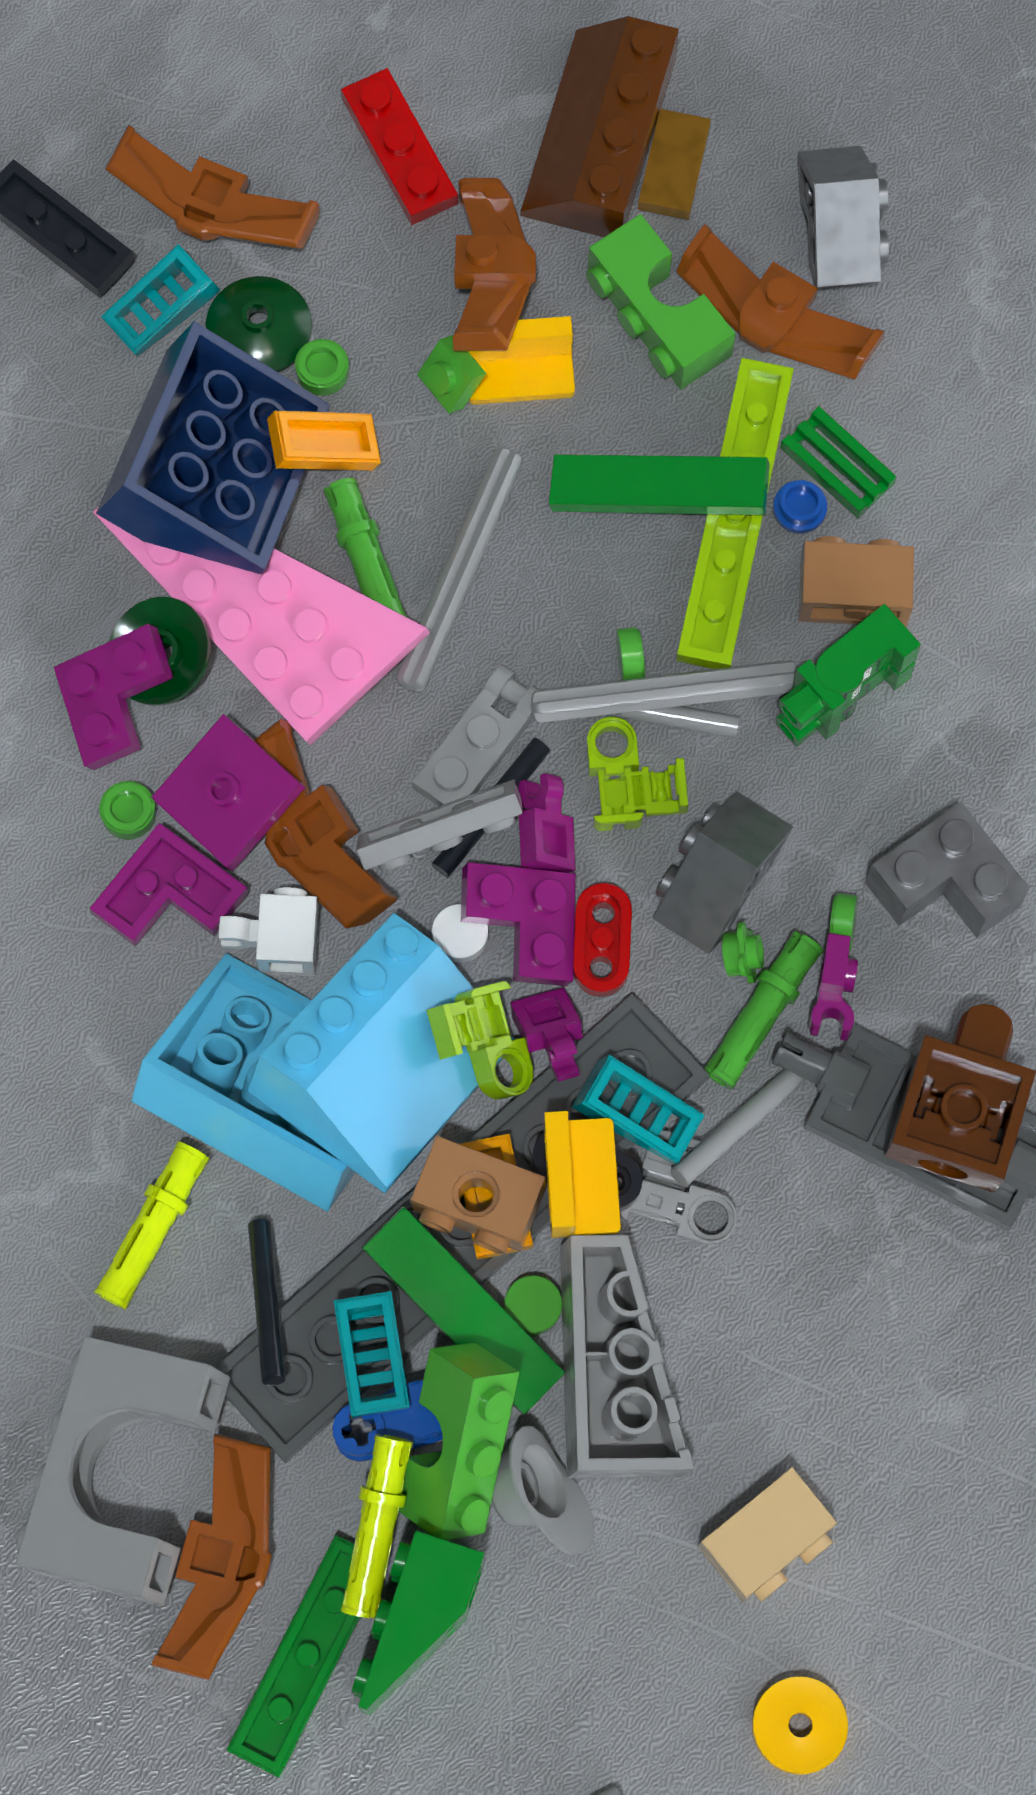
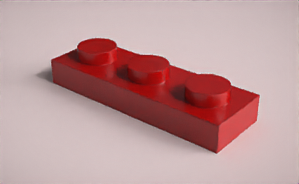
M383 69L341 88L342 101L411 226L458 205L457 191L389 69Z

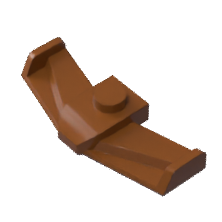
M130 125L127 126L105 168L109 173L174 219L177 230L200 240H211L219 236L302 249L320 214L319 203L313 200L304 203L245 193L249 186L247 175L199 156L190 172L137 134L135 128Z
M462 178L458 182L459 199L461 205H463L472 235H456L455 289L472 290L459 325L453 335V351H507L530 286L536 281V253L526 242L512 195L502 181L498 178Z
M706 224L701 227L685 250L676 271L700 296L705 294L724 320L739 334V339L762 353L771 352L855 380L884 338L885 331L877 328L873 330L808 309L817 296L818 288L774 261L762 278L759 279L712 233V229Z
M280 719L258 736L255 741L306 788L265 834V845L277 866L285 869L312 896H317V901L346 929L365 925L394 904L397 898L384 888L367 870H364L363 866L342 847L345 842L359 831L333 788L321 785L310 794L291 734L293 732L292 727L288 721Z
M215 1433L213 1439L212 1525L190 1520L175 1578L193 1583L195 1586L151 1663V1666L206 1680H209L254 1595L265 1586L273 1557L269 1550L271 1447Z

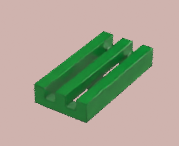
M820 406L811 413V417L807 421L803 420L796 427V431L792 435L788 434L781 442L780 449L857 519L895 484L897 476ZM816 429L820 430L829 440H831V441H832L840 450H842L851 460H853V461H854L861 469H863L872 479H874V480L877 482V484L875 485L868 477H866V476H865L857 467H855L846 457H844V456H843L836 448H834L825 438H823V437L816 431ZM806 440L840 474L845 475L857 486L865 496L860 499L807 451L801 443Z

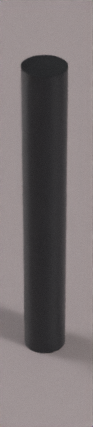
M533 738L495 786L514 779L518 788L520 781L530 778L550 753V749L542 741ZM483 828L462 835L463 841L452 848L441 851L432 862V866L440 874L449 878L484 835Z
M256 1219L248 1223L261 1377L263 1384L274 1386L285 1381L271 1223L266 1219Z

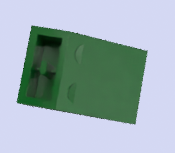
M415 1531L411 1544L400 1542L390 1572V1576H392L391 1581L398 1583L392 1602L381 1600L371 1630L373 1639L379 1640V1644L373 1661L362 1658L351 1693H354L355 1697L361 1698L358 1708L362 1713L371 1716L467 1620L485 1564L483 1552L419 1531Z

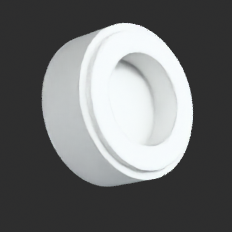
M461 904L451 905L443 909L435 918L432 927L433 942L439 945L449 959L455 963H465L476 959L484 951L488 942L487 924L460 922Z

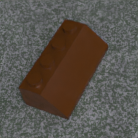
M626 16L576 30L520 216L600 237L609 235L628 222L655 132L659 110L662 108L675 65L678 28Z

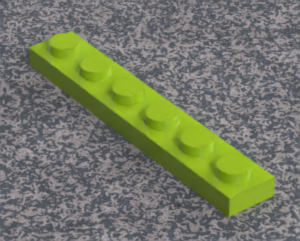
M741 358L720 457H767L770 464L769 489L794 368ZM707 514L678 647L677 662L711 669L731 667L763 515Z

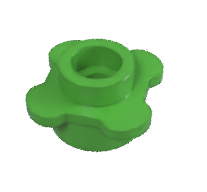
M738 922L737 931L725 932L723 935L722 953L725 970L729 977L746 976L749 984L756 983V969L763 968L764 966L763 942L760 935H754L752 929H747L745 922Z

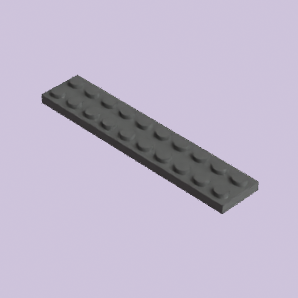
M631 994L575 1044L577 1054H574L573 1058L579 1069L580 1076L558 1082L551 1067L548 1068L530 1085L527 1091L518 1095L467 1142L510 1134L516 1166L536 1173L533 1166V1149L537 1139L544 1133V1112L568 1111V1121L590 1119L572 1108V1105L598 1060L611 1055L683 1102L708 1081L709 1074ZM609 1080L598 1100L607 1104L618 1084ZM630 1091L619 1113L627 1117L638 1095ZM651 1103L639 1126L647 1130L659 1106ZM614 1132L616 1150L627 1154L637 1145ZM547 1183L542 1201L530 1228L532 1239L550 1224ZM414 1190L279 1310L285 1381L282 1384L269 1386L262 1383L257 1330L215 1367L230 1377L225 1397L285 1464L327 1427L342 1408L349 1405L333 1300L391 1291L402 1358L437 1327L361 1249L401 1207H405L419 1220L421 1214L413 1211L411 1204ZM462 1196L460 1203L466 1209L464 1196ZM419 1222L481 1286L518 1253L513 1252L477 1260L471 1233L453 1227L451 1234L443 1233ZM383 1316L349 1321L350 1331L384 1326ZM386 1338L352 1343L353 1353L388 1348ZM390 1360L355 1365L356 1373L358 1376L388 1371L391 1368ZM371 1386L360 1387V1396Z

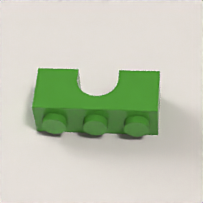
M639 214L589 247L586 277L594 292L600 298L607 296L618 309L617 317L627 334L632 338L639 336L650 350L648 352L649 359L656 371L663 378L670 376L679 389L682 390L732 357L736 333L705 294L682 306L665 305L652 295L651 290L670 277L672 253L645 218Z
M475 1342L431 1348L429 1350L419 1403L430 1410L437 1418L442 1430L443 1447L442 1451L409 1456L402 1493L406 1494L407 1498L405 1507L399 1508V1512L431 1536L443 1540L485 1533L520 1373Z

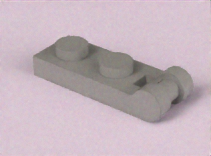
M503 664L498 666L488 679L484 689L413 779L412 789L437 806L477 793L534 719L531 711L532 693L539 689L535 686H531L529 689L515 680L516 673ZM502 697L516 706L509 718L494 709Z

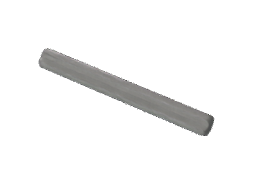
M498 448L494 451L419 623L431 633L405 656L398 671V684L406 689L420 693L426 688L521 469L522 459L516 452L505 448Z
M789 660L536 690L532 693L531 711L536 722L545 723L787 694L793 690L797 665L794 661Z

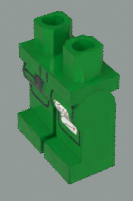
M884 603L825 650L819 657L816 666L809 659L796 669L793 690L779 700L778 706L782 713L776 717L775 723L796 747L816 731L825 740L829 739L839 731L840 722L848 719L855 712L857 701L884 680L895 691L911 679L921 646L920 642Z

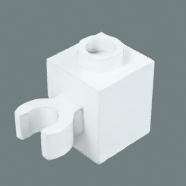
M291 887L277 888L274 890V894H260L259 920H250L236 916L220 917L219 940H221V948H257L256 961L259 972L263 974L315 976L319 925L317 896H307V891Z

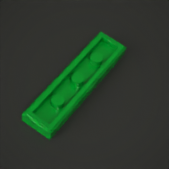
M554 454L549 506L552 512L765 515L770 464L767 457Z
M401 1207L361 1247L454 1345L475 1342L520 1372L513 1406L521 1414L525 1415L565 1374L405 1207Z
M335 1535L226 1750L278 1778H281L361 1617L341 1612L354 1544Z

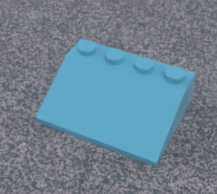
M393 913L259 1056L247 1091L385 1194L479 1087L466 1046L462 1047V1054L442 1060L439 1059L426 1011L444 1004L455 1003L457 994L474 988L439 945ZM500 1057L497 1060L496 1066L503 1060V1058Z
M226 953L142 1060L131 1102L328 1212L355 1174V1171L247 1091L259 1056L311 1000Z

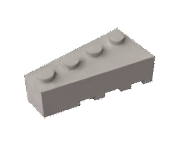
M570 1235L560 1247L567 1478L682 1477L694 1470V1465L689 1448L686 1449L678 1422L680 1421V1416L675 1398L671 1397L662 1365L664 1360L658 1340H655L647 1313L649 1307L628 1235Z

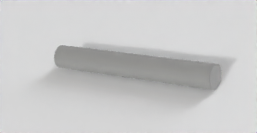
M684 706L607 715L736 738L740 717Z
M784 1069L671 1169L673 1178L681 1186L687 1187L796 1090L805 1079Z

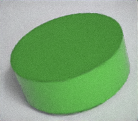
M316 339L305 344L297 353L295 359L297 380L304 389L318 396L334 394L347 382L349 376L348 357L344 349L336 342L328 339Z
M636 627L616 629V647L621 680L645 678L644 654L639 629Z
M132 781L116 783L106 790L100 801L99 812L102 822L109 833L120 839L132 840L145 835L152 828L157 812L155 802L151 798L152 795L149 790L143 785Z
M838 893L837 896H834L829 933L851 937L849 947L851 951L855 934L858 895Z
M535 1275L525 1276L514 1282L507 1291L504 1309L528 1335L537 1336L550 1331L557 1324L562 1311V1298L559 1290L550 1280Z

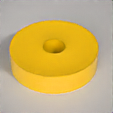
M790 1677L775 1683L762 1694L753 1711L751 1728L753 1740L759 1753L770 1765L785 1773L806 1775L824 1769L839 1756L847 1739L848 1718L842 1701L829 1686L809 1677ZM795 1714L804 1715L810 1722V1731L805 1737H797L789 1729V1721Z

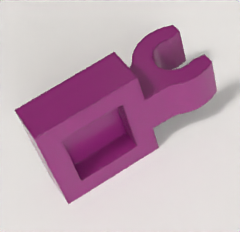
M547 773L540 774L541 788L538 783L527 780L520 781L518 791L522 798V806L528 809L519 815L521 866L567 873L576 871L573 817L561 814V800L564 790L561 777Z
M828 934L822 958L816 1005L812 1010L809 1022V1031L813 1036H818L821 1022L826 1018L836 1019L840 1023V1040L847 1041L851 1035L854 1013L851 1007L843 1000L842 992L853 993L858 959L848 958L851 940L849 936Z
M564 987L510 1002L512 1019L521 1038H525L528 1052L546 1049L552 1072L558 1082L580 1076L573 1055L577 1054L574 1040L583 1038L581 1020Z

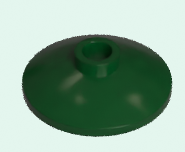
M253 276L231 283L214 298L207 313L206 328L273 370L281 372L295 363L299 350L310 342L312 320L306 301L295 288L276 278ZM255 313L267 315L266 320L258 324L250 322L248 318Z
M154 597L141 601L131 607L117 622L109 641L146 624L158 628L164 650L172 647V654L168 663L173 678L130 698L145 705L160 706L178 701L190 693L199 683L205 673L210 657V638L203 619L191 606L175 598Z

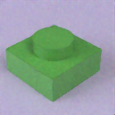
M453 335L439 339L417 376L450 414L464 409L485 377L486 372L468 351H453Z

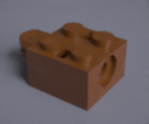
M988 1004L972 1006L959 1020L952 1043L927 1035L924 1036L914 1059L885 1158L993 1193L996 1192L1005 1179L1036 1075V1070L1005 1061L1013 1036V1025L1011 1018L1004 1010L995 1005ZM918 1102V1105H917V1108H916V1112H915V1114H914L915 1106H916V1103ZM999 1129H1002V1137L1001 1140L998 1141L996 1140Z

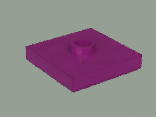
M222 714L151 798L226 868L234 871L306 787L232 719Z

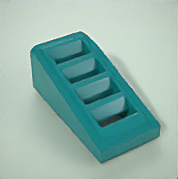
M177 244L115 302L101 318L138 357L203 307L221 289L192 257ZM182 272L193 283L187 291L174 279ZM165 285L178 298L171 306L157 292ZM148 298L162 312L156 320L140 305ZM131 311L146 327L140 335L123 318Z
M611 1055L598 1060L572 1105V1108L590 1119H611L615 1133L674 1165L680 1161L705 1116ZM609 1080L618 1085L607 1104L598 1099ZM631 1091L637 1094L638 1097L627 1117L619 1113V1110ZM653 1103L659 1106L646 1130L639 1126V1123L650 1104ZM672 1113L680 1119L668 1141L665 1142L658 1138Z
M388 1291L333 1300L351 1418L409 1409L392 1292ZM383 1316L384 1326L350 1331L349 1321ZM382 1338L387 1339L388 1348L353 1353L352 1343ZM390 1360L391 1370L357 1376L355 1365ZM394 1382V1394L360 1399V1387Z

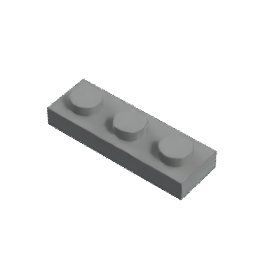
M513 779L358 835L357 852L364 870L379 866L381 871L390 870L408 862L411 859L410 854L428 847H431L433 852L447 850L463 841L462 835L481 828H483L485 833H493L511 826L516 821L515 816L523 814L522 798L515 780Z

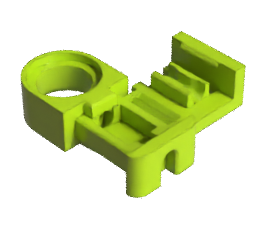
M618 717L602 718L593 724L588 732L586 751L589 777L597 776L601 815L594 816L593 826L596 830L612 831L613 825L624 824V829L639 828L642 825L644 812L635 813V811L639 810L645 811L646 817L687 814L688 796L684 758L675 759V765H668L665 772L654 773V771H651L649 773V767H642L641 771H638L637 737L633 727L627 721ZM605 732H617L625 738L628 747L618 757H605L596 748L595 742L597 738ZM670 775H674L677 800H672ZM619 776L617 779H610L609 777Z
M505 981L459 993L455 997V1003H448L426 1010L439 1059L442 1060L462 1054V1047L466 1046L479 1088L486 1096L495 1100H502L524 1093L528 1090L533 1080V1066L525 1038L512 1040L499 995L500 991L511 988ZM500 1057L510 1064L513 1071V1080L509 1087L501 1084L496 1075V1062Z

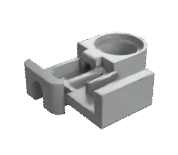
M662 1130L658 1138L667 1142L671 1132ZM691 1139L680 1161L701 1144L702 1141ZM647 1150L642 1169L647 1170L645 1180L642 1182L640 1195L630 1208L621 1211L622 1219L627 1221L629 1213L673 1225L678 1227L676 1236L706 1245H716L728 1239L737 1223L736 1209L730 1199L723 1194L690 1185L688 1193L684 1192L685 1187L681 1186L671 1174V1169L676 1165ZM715 1202L725 1209L728 1222L722 1232L716 1235H706L698 1230L694 1222V1213L701 1204Z

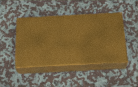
M665 109L659 110L638 200V210L689 220L710 130V118Z

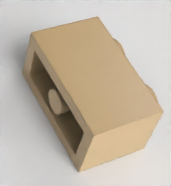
M790 1468L702 1540L698 1548L742 1603L752 1594H755L759 1601L762 1602L788 1581L782 1570L797 1557H800L807 1565L833 1544L827 1533L837 1522L797 1472Z

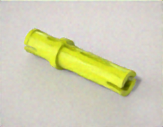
M177 1142L168 1163L155 1185L149 1184L143 1195L147 1199L114 1256L109 1269L98 1287H96L95 1294L121 1309H127L138 1284L147 1272L168 1230L173 1225L178 1215L183 1216L189 1205L185 1201L198 1176H200L205 1165L208 1163L209 1157L183 1142Z
M375 1434L373 1456L366 1486H360L358 1498L363 1500L361 1517L356 1533L347 1587L341 1605V1612L363 1618L371 1617L375 1619L381 1602L382 1588L386 1577L399 1508L405 1507L407 1495L402 1493L407 1462L409 1461L413 1445L411 1440L385 1434Z

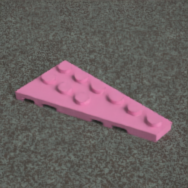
M97 509L93 512L172 598L188 604L198 612L207 627L209 638L309 745H312L431 633L426 627L274 548L265 570L261 574L143 542L97 515Z

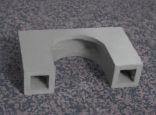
M84 1336L81 1349L75 1354L70 1364V1385L64 1405L58 1410L52 1423L53 1441L46 1464L39 1469L35 1479L34 1492L36 1497L29 1520L24 1523L17 1538L18 1556L15 1565L40 1575L164 1606L181 1548L159 1538L112 1527L106 1523L99 1514L92 1495L94 1465L100 1451L108 1440L124 1427L136 1422L156 1420L214 1434L230 1377L209 1364Z

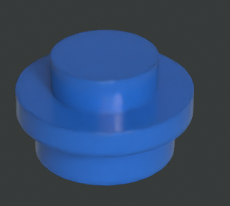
M805 480L792 481L782 486L776 493L773 502V513L777 522L784 529L798 534L808 533L817 529L823 523L827 513V499L823 491L815 484Z

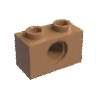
M436 1136L411 1197L413 1211L421 1214L418 1221L432 1229L451 1234L453 1227L475 1234L473 1242L489 1251L505 1254L507 1248H511L521 1252L545 1193L546 1178ZM482 1187L491 1192L493 1201L484 1211L470 1212L460 1203L463 1194L470 1188Z

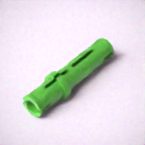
M344 478L329 484L330 487L324 488L323 493L336 521L338 532L335 537L338 545L346 550L361 593L407 617L388 565L380 549L377 539L380 533L375 520H370L356 479Z
M793 931L769 970H762L756 980L759 985L754 991L753 996L723 1038L715 1054L712 1055L703 1068L709 1074L710 1079L729 1090L734 1089L737 1081L743 1074L742 1072L760 1048L780 1014L788 1004H794L800 993L797 989L823 952L822 947L817 942L804 934L801 936L798 931Z

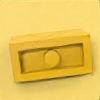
M571 316L518 320L507 351H468L486 372L485 377L470 398L469 403L477 405L573 397L575 394L572 361L573 333Z
M568 1111L544 1112L551 1238L570 1237V1235H612L619 1233L621 1225L613 1121L609 1118L568 1121Z

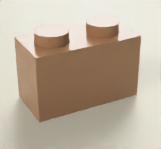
M823 536L816 538L814 541H805L800 559L798 622L858 625L885 603L903 625L907 627L913 609L914 546H901L899 542L891 539H877L870 541L868 544L846 543V540L835 536Z

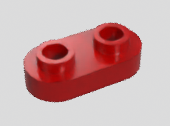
M608 883L595 884L584 890L578 898L575 912L573 976L577 985L584 992L596 997H607L617 993L625 985L630 967L631 902L622 889ZM600 908H605L611 911L614 918L609 923L601 924L595 921L593 913ZM597 962H604L610 966L611 973L607 977L598 978L592 974L591 966Z

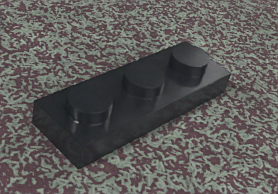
M13 159L0 172V221L100 298L134 262L133 252L17 161Z

